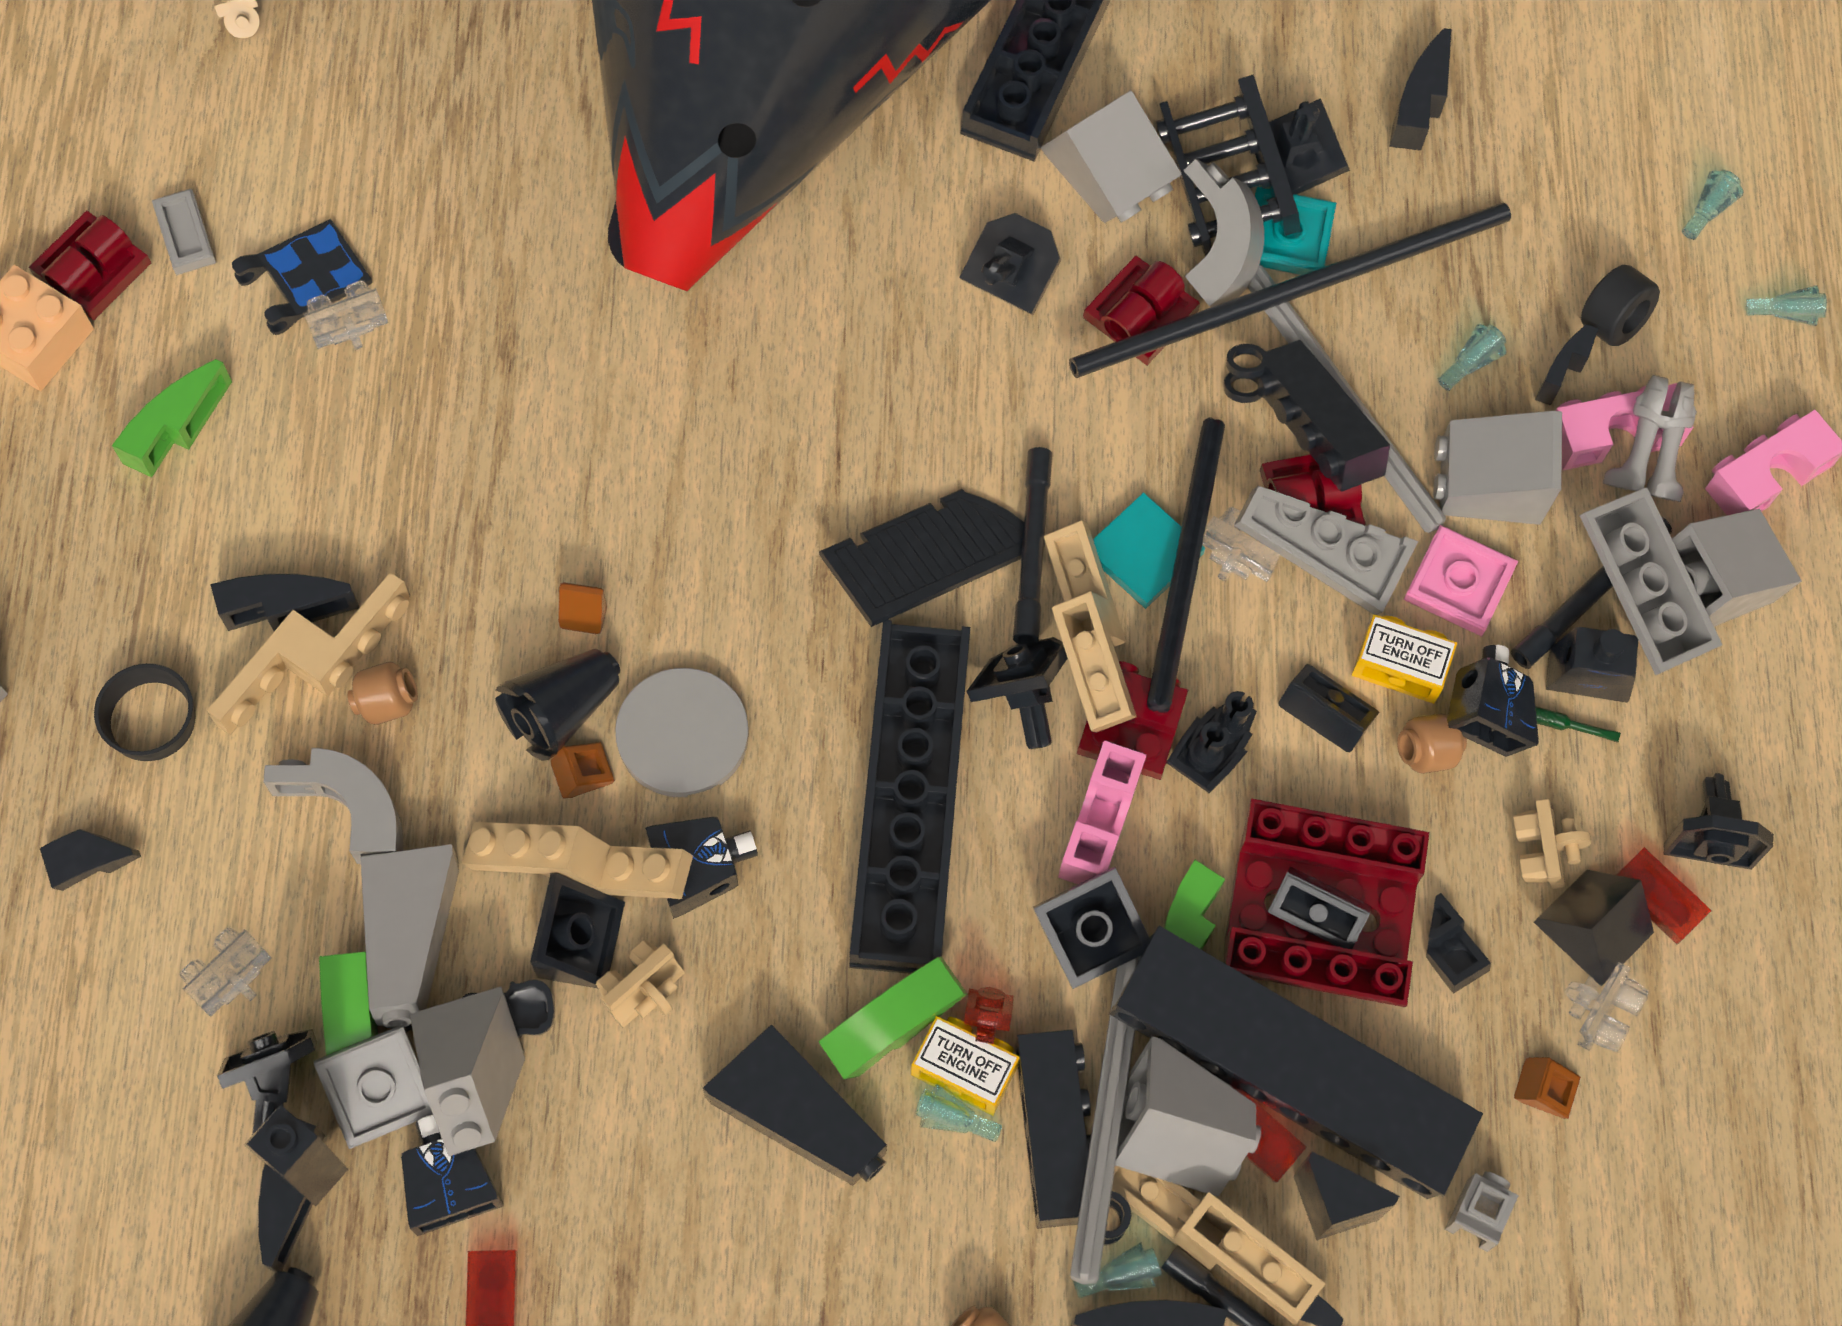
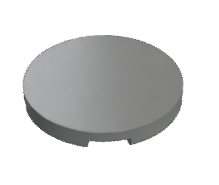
M693 668L664 670L640 682L622 703L615 728L618 751L631 776L647 789L670 797H688V795L709 790L718 784L722 785L740 766L747 750L749 738L747 715L736 692L719 677Z

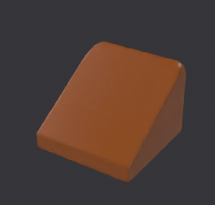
M566 582L560 583L558 618L560 628L600 634L607 610L604 590L598 587Z
M601 742L564 746L551 759V767L563 799L582 795L613 784L615 781Z
M1529 1057L1524 1061L1514 1098L1533 1108L1563 1119H1569L1581 1076L1550 1057Z

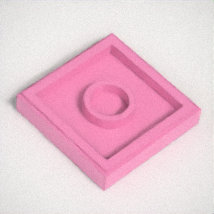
M1440 525L1403 600L1482 637L1518 561Z

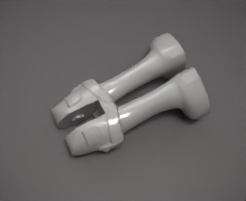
M1652 375L1643 393L1637 396L1634 405L1633 415L1639 417L1634 444L1628 460L1622 467L1608 470L1604 475L1603 484L1635 492L1643 489L1650 453L1657 431L1661 428L1663 429L1658 460L1653 475L1648 480L1646 487L1651 496L1681 502L1684 491L1681 484L1677 482L1675 470L1685 428H1692L1695 415L1697 414L1694 406V384L1679 381L1672 395L1669 411H1663L1662 408L1669 381L1668 378Z

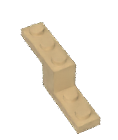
M1081 520L1045 535L1044 539L1064 599L1063 603L1051 608L1090 730L1097 733L1137 716L1114 647L1126 643V639L1088 523Z
M390 572L335 638L292 610L207 709L215 725L229 735L237 727L244 726L253 716L256 708L255 705L266 692L271 693L280 685L286 669L296 674L327 697L335 688L342 687L351 677L353 666L362 655H368L376 648L381 639V633L391 621L399 620L407 610L410 595L404 581Z
M474 822L462 864L471 870L543 874L550 878L551 873H558L607 895L682 899L693 855L684 849L610 846L580 826Z
M1115 1166L1112 1191L1122 1195L1134 1213L1176 1246L1178 1245L1209 1271L1217 1263L1294 1325L1300 1320L1326 1283L1210 1192L1200 1201L1181 1185Z

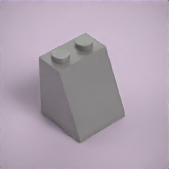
M1132 90L1041 147L1047 158L1103 223L1115 217L1122 223L1141 211L1138 205L1140 201L1148 196L1152 202L1163 197L1173 190L1170 182L1182 175Z
M1562 411L1451 420L1444 435L1437 436L1434 450L1435 461H1441V474L1437 473L1435 476L1433 497L1434 499H1440V510L1445 516L1541 525L1561 491Z
M1760 509L1690 523L1672 538L1714 627L1774 603L1802 582Z
M501 986L410 1014L423 1089L448 1156L495 1142L525 1061V1055Z
M1152 1036L1129 1073L1115 1166L1219 1196L1229 1180L1234 1181L1237 1178L1242 1161L1248 1152L1254 1153L1259 1144L1261 1127L1256 1125V1104L1162 1039Z

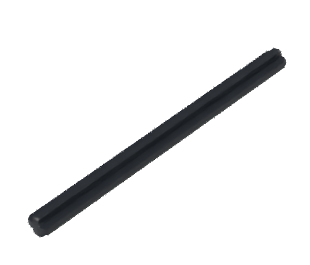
M1211 417L1206 418L1201 427L1147 698V708L1160 713L1168 712L1172 704L1225 430V424L1222 420H1215Z

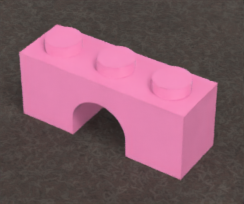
M1677 383L1668 385L1662 408L1663 411H1669L1670 402ZM1646 386L1636 392L1621 394V392L1615 391L1607 393L1597 400L1583 403L1581 400H1571L1561 404L1556 411H1562V470L1602 463L1613 446L1609 429H1623L1635 437L1639 417L1633 415V409L1637 396L1643 393ZM1693 426L1692 428H1685L1680 446L1684 443ZM1661 428L1657 431L1651 452L1660 450L1663 429Z
M1816 410L1802 418L1797 414L1791 416L1776 429L1777 434L1769 439L1765 434L1761 435L1744 449L1745 454L1737 459L1730 455L1712 469L1715 475L1705 490L1726 515L1760 509L1762 512L1773 503L1783 489L1773 478L1770 468H1780L1789 472L1803 486L1834 466L1842 456V440Z
M1107 741L1103 742L1078 820L1075 823L1061 864L1058 878L1080 884L1109 869L1146 759V754Z

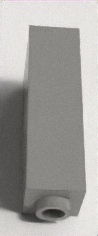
M452 844L360 856L369 1010L377 1026L384 1025L387 1028H395L403 1025L406 1027L411 1024L410 1014L427 1008L459 874V863Z

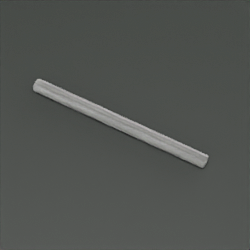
M1259 265L1248 289L1252 293L1272 286L1275 282L1264 267ZM1286 302L1264 310L1288 344L1301 340L1388 441L1390 450L1385 477L1423 530L1431 533L1438 529L1440 525H1443L1446 520L1443 512L1291 304Z
M1141 956L1117 967L1111 1009L1120 997ZM1111 1015L1108 1022L1070 1270L1071 1279L1085 1285L1094 1284L1099 1279L1135 1029Z

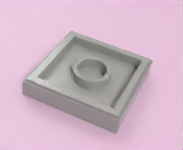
M403 1025L314 1061V1066L349 1149L407 1126L424 1117L433 1115L423 1089L419 1062Z

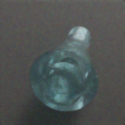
M1727 170L1709 172L1696 205L1695 213L1682 230V233L1687 238L1695 240L1709 221H1712L1743 196L1744 191L1741 187V181L1735 174Z
M1817 285L1777 295L1774 298L1746 300V315H1774L1777 318L1817 326L1819 318H1825L1827 310L1826 294L1819 293Z
M1477 324L1455 359V363L1438 378L1439 384L1445 390L1450 391L1466 374H1471L1506 355L1505 336L1493 325L1486 327L1482 324Z
M936 1084L932 1091L924 1089L915 1111V1115L921 1117V1128L961 1133L971 1132L993 1142L997 1141L1002 1128L1001 1124L975 1114L974 1110L939 1084Z
M1139 1242L1103 1266L1096 1283L1085 1285L1074 1280L1073 1283L1080 1299L1106 1289L1115 1291L1155 1288L1157 1285L1154 1278L1163 1274L1154 1248L1144 1250L1142 1242Z

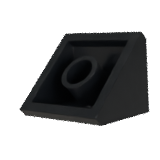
M1112 867L1033 906L1041 927L1072 989L1141 956L1147 946L1148 933L1116 867Z
M1586 870L1534 921L1550 939L1600 986L1654 933L1642 881L1640 879Z
M551 873L530 960L537 978L598 989L597 981L611 969L625 902L561 874Z
M1313 1151L1298 1167L1294 1175L1295 1183L1316 1240L1378 1221L1396 1205L1399 1199V1195Z

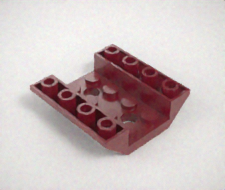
M1251 798L1237 857L1224 941V963L1249 978L1406 1008L1413 961L1408 960L1416 890L1417 884L1425 873L1430 832ZM1289 867H1293L1372 907L1371 914L1377 921V928L1372 932L1361 931L1353 949L1341 948L1269 913L1264 900L1271 894H1277Z

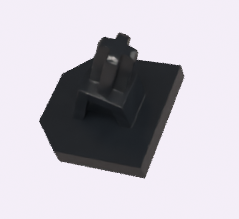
M1321 98L1311 103H1308V101L1302 102L1298 109L1269 122L1292 194H1300L1350 171ZM1255 153L1258 164H1261L1258 153Z
M1016 213L987 222L959 278L1034 315L1061 262L1051 230Z
M1055 637L1041 639L1034 645L1018 644L989 659L966 691L971 702L1006 696L1011 710L1018 708L1020 710L1026 745L1029 749L1048 747L1052 743L1045 703L1053 702L1050 684L1068 659L1063 642Z
M1715 773L1713 777H1706L1703 780L1705 805L1699 817L1685 818L1680 822L1664 842L1663 855L1752 870L1773 847L1774 834L1759 822L1742 820L1740 801L1732 800L1730 783L1724 780L1723 774Z
M313 1029L285 1034L279 1037L276 1036L275 1031L268 1032L249 1040V1048L224 1058L217 1075L221 1088L224 1089L245 1081L252 1101H255L252 1135L276 1108L281 1105L284 1107V1103H287L291 1063L315 1051L317 1040Z

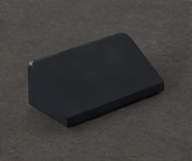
M1306 664L1292 680L1279 701V706L1348 753L1355 748L1380 713L1377 709L1310 664Z
M1289 867L1268 912L1337 947L1353 949L1371 913L1372 907L1293 867Z

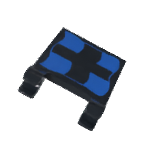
M331 219L261 253L241 256L232 262V268L235 271L234 276L241 286L253 283L267 271L287 301L286 304L273 305L264 312L267 327L274 335L284 333L299 319L372 284L371 277Z

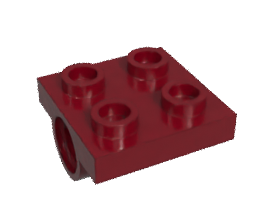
M86 210L29 266V269L37 279L80 304L85 314L94 321L151 264V261L146 253L132 244L126 233L111 219L104 215H100L97 218Z
M1135 255L1084 309L1083 318L1116 342L1197 313L1200 302L1184 291L1183 279L1170 265L1161 261H1155L1150 266ZM1164 347L1142 354L1136 358L1148 366Z
M1310 454L1261 464L1259 471L1264 488L1307 502L1312 508L1327 513L1333 511L1345 515L1347 520L1366 525L1360 505L1362 502V485L1341 492L1330 478H1326L1322 474L1318 463Z

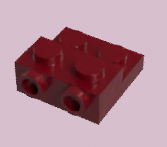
M1119 661L1137 717L1097 733L1090 730L1088 721H1086L1077 754L1097 760L1103 742L1107 741L1146 754L1141 774L1161 780L1189 690L1181 688V682L1176 678L1170 710L1166 713L1151 711L1146 705L1151 678L1139 675V669L1135 665Z

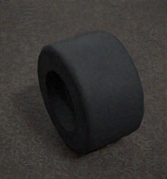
M1621 265L1604 276L1593 289L1582 309L1581 322L1583 326L1588 324L1599 328L1596 336L1610 346H1620L1636 335L1653 313L1659 300V287L1632 266Z

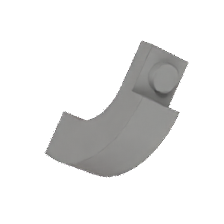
M1195 159L1184 169V172L1211 203L1217 218V234L1209 253L1185 277L1209 307H1213L1240 297L1251 283L1263 253L1264 224L1258 202L1247 184L1233 177L1229 180L1228 176L1215 163L1207 165Z
M311 748L310 765H306L303 761L292 759L282 760L279 762V765H265L263 782L272 796L328 797L342 803L350 810L351 836L349 851L357 864H361L360 856L403 851L402 824L395 805L380 779L358 760L337 751Z

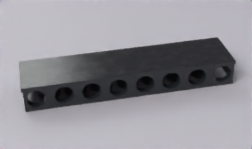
M1016 0L963 109L960 134L1035 162L1111 0Z
M892 620L883 622L849 968L912 974L935 958L942 956L971 627L962 626V630L898 625L892 624Z
M1158 926L1148 939L1144 952L1116 1004L1109 1013V1015L1149 1038L1153 1036L1162 1039L1214 1076L1426 1199L1445 1196L1483 1116V1113L1161 926Z

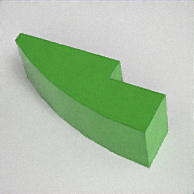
M215 359L191 371L169 385L147 403L127 424L112 444L122 464L152 478L174 443L189 450L232 383L224 363Z
M1194 860L1180 883L1163 928L1202 950L1216 926L1204 918L1203 915L1219 894L1225 879L1197 860Z
M366 952L319 956L322 1018L327 1056L378 1035V1029L369 1010Z
M942 956L937 957L872 1000L818 1042L844 1080L859 1077L890 1051L905 1045L930 1025L936 1016L940 1017L966 996L967 992Z

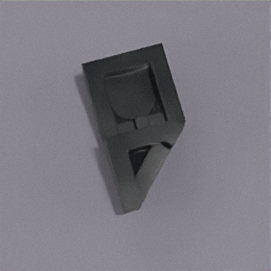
M1440 893L1435 897L1426 958L1454 994L1488 973L1491 968V962L1464 931L1465 921L1443 894Z

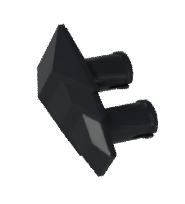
M1242 691L1230 693L1225 700V704L1219 708L1213 706L1202 718L1197 716L1181 737L1166 762L1209 794L1230 774L1248 752L1244 748L1253 735L1249 731L1257 711L1253 709L1254 703L1250 696L1247 697L1245 702L1242 701L1245 695Z

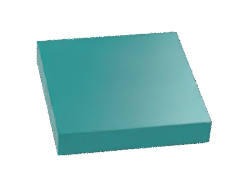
M1256 188L1255 198L1259 206L1267 204V200L1272 198L1270 189ZM1293 194L1299 212L1301 231L1285 236L1280 222L1274 224L1272 220L1263 222L1264 246L1259 265L1268 269L1302 275L1325 266L1336 202Z
M1143 492L1093 539L1103 571L1146 609L1170 587L1182 526ZM1203 545L1200 557L1204 554L1206 549Z

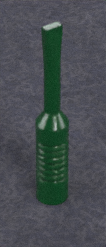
M1536 706L1537 724L1561 731L1569 728L1613 742H1619L1620 732L1571 720L1566 714Z

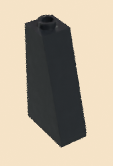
M772 1024L703 1087L705 1098L713 1106L852 1186L861 1178L865 1182L870 1181L887 1163L883 1159L887 1154V1144Z
M282 1105L276 1108L244 1144L246 1148L315 1207L349 1170L314 1132Z

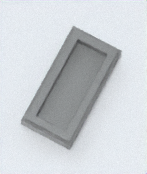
M192 188L152 200L175 274L179 275L215 264L216 260Z

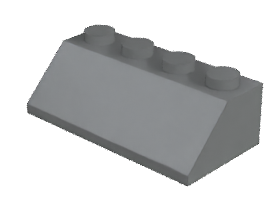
M1647 487L1579 515L1655 675L1722 646L1721 640Z

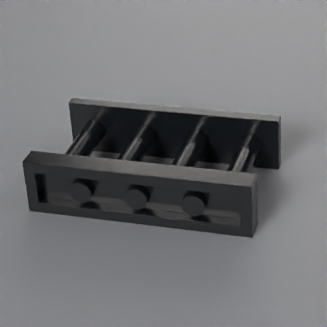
M1254 75L1238 79L1240 95L1233 97V102L1173 120L1168 101L1160 103L1163 119L1156 121L1158 133L1163 144L1170 143L1176 165L1182 174L1180 178L1194 222L1188 224L1189 233L1194 248L1202 246L1205 256L1212 248L1210 238L1216 237L1217 219L1205 223L1200 203L1207 202L1208 199L1198 187L1194 188L1192 180L1184 172V169L1195 159L1208 164L1250 151V154L1258 153L1261 164L1255 165V170L1232 177L1247 184L1249 188L1261 185L1262 189L1269 187L1272 198L1267 200V204L1259 206L1263 222L1272 220L1273 224L1280 222L1285 236L1301 231L1299 212ZM1239 117V120L1247 119L1250 129L1244 131L1245 135L1185 154L1183 153L1178 135Z

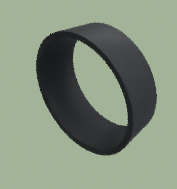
M138 664L116 673L102 687L94 707L95 725L102 739L110 747L126 757L138 761H156L177 752L191 736L196 719L192 694L185 680L172 669L158 664ZM147 683H163L174 687L184 695L188 701L187 718L181 730L169 742L147 751L127 750L121 748L116 742L111 729V718L116 704L128 691Z

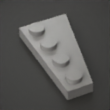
M1261 486L1251 491L1234 523L1235 527L1375 615L1384 611L1418 541L1408 537L1398 538L1387 534L1385 529L1370 524L1364 526L1347 520L1345 515L1333 511L1327 513L1312 508L1307 502Z

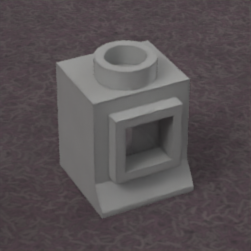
M1484 1172L1483 1176L1475 1173L1467 1180L1445 1230L1454 1234L1462 1228L1482 1239L1479 1248L1488 1252L1498 1245L1519 1195L1508 1190L1510 1183L1503 1177L1491 1172Z

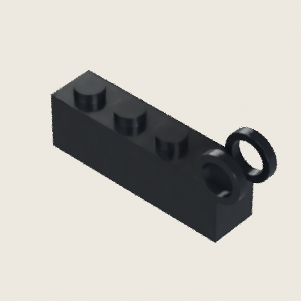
M1301 340L1269 351H1265L1254 344H1239L1228 351L1226 366L1230 373L1224 379L1225 394L1230 399L1240 403H1252L1264 398L1274 410L1279 422L1286 424L1295 435L1299 446L1304 451L1309 452L1318 463L1322 474L1326 478H1330L1341 492L1385 476L1390 444ZM1242 354H1250L1259 358L1261 364L1254 368H1244L1234 362V358ZM1238 379H1249L1258 385V389L1253 392L1243 393L1235 390L1231 384Z
M1073 1029L1017 1035L1015 1051L1016 1055L1020 1057L1017 1068L1036 1229L1078 1225L1091 1134L1086 1135L1084 1117L1091 1116L1088 1088L1080 1089L1078 1071L1085 1070L1082 1043H1074ZM1114 1191L1111 1192L1109 1207L1117 1212L1120 1226L1113 1231H1106L1104 1246L1118 1242L1131 1222L1129 1203L1122 1195Z

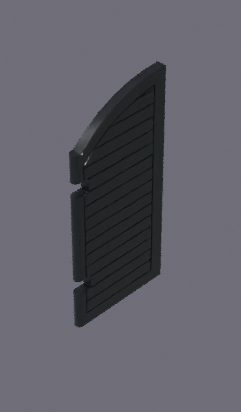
M960 489L940 498L943 509L937 511L931 503H928L860 533L861 539L865 542L857 546L851 538H848L820 550L819 555L865 620L873 627L1020 560L1022 556L1024 522L1001 506Z

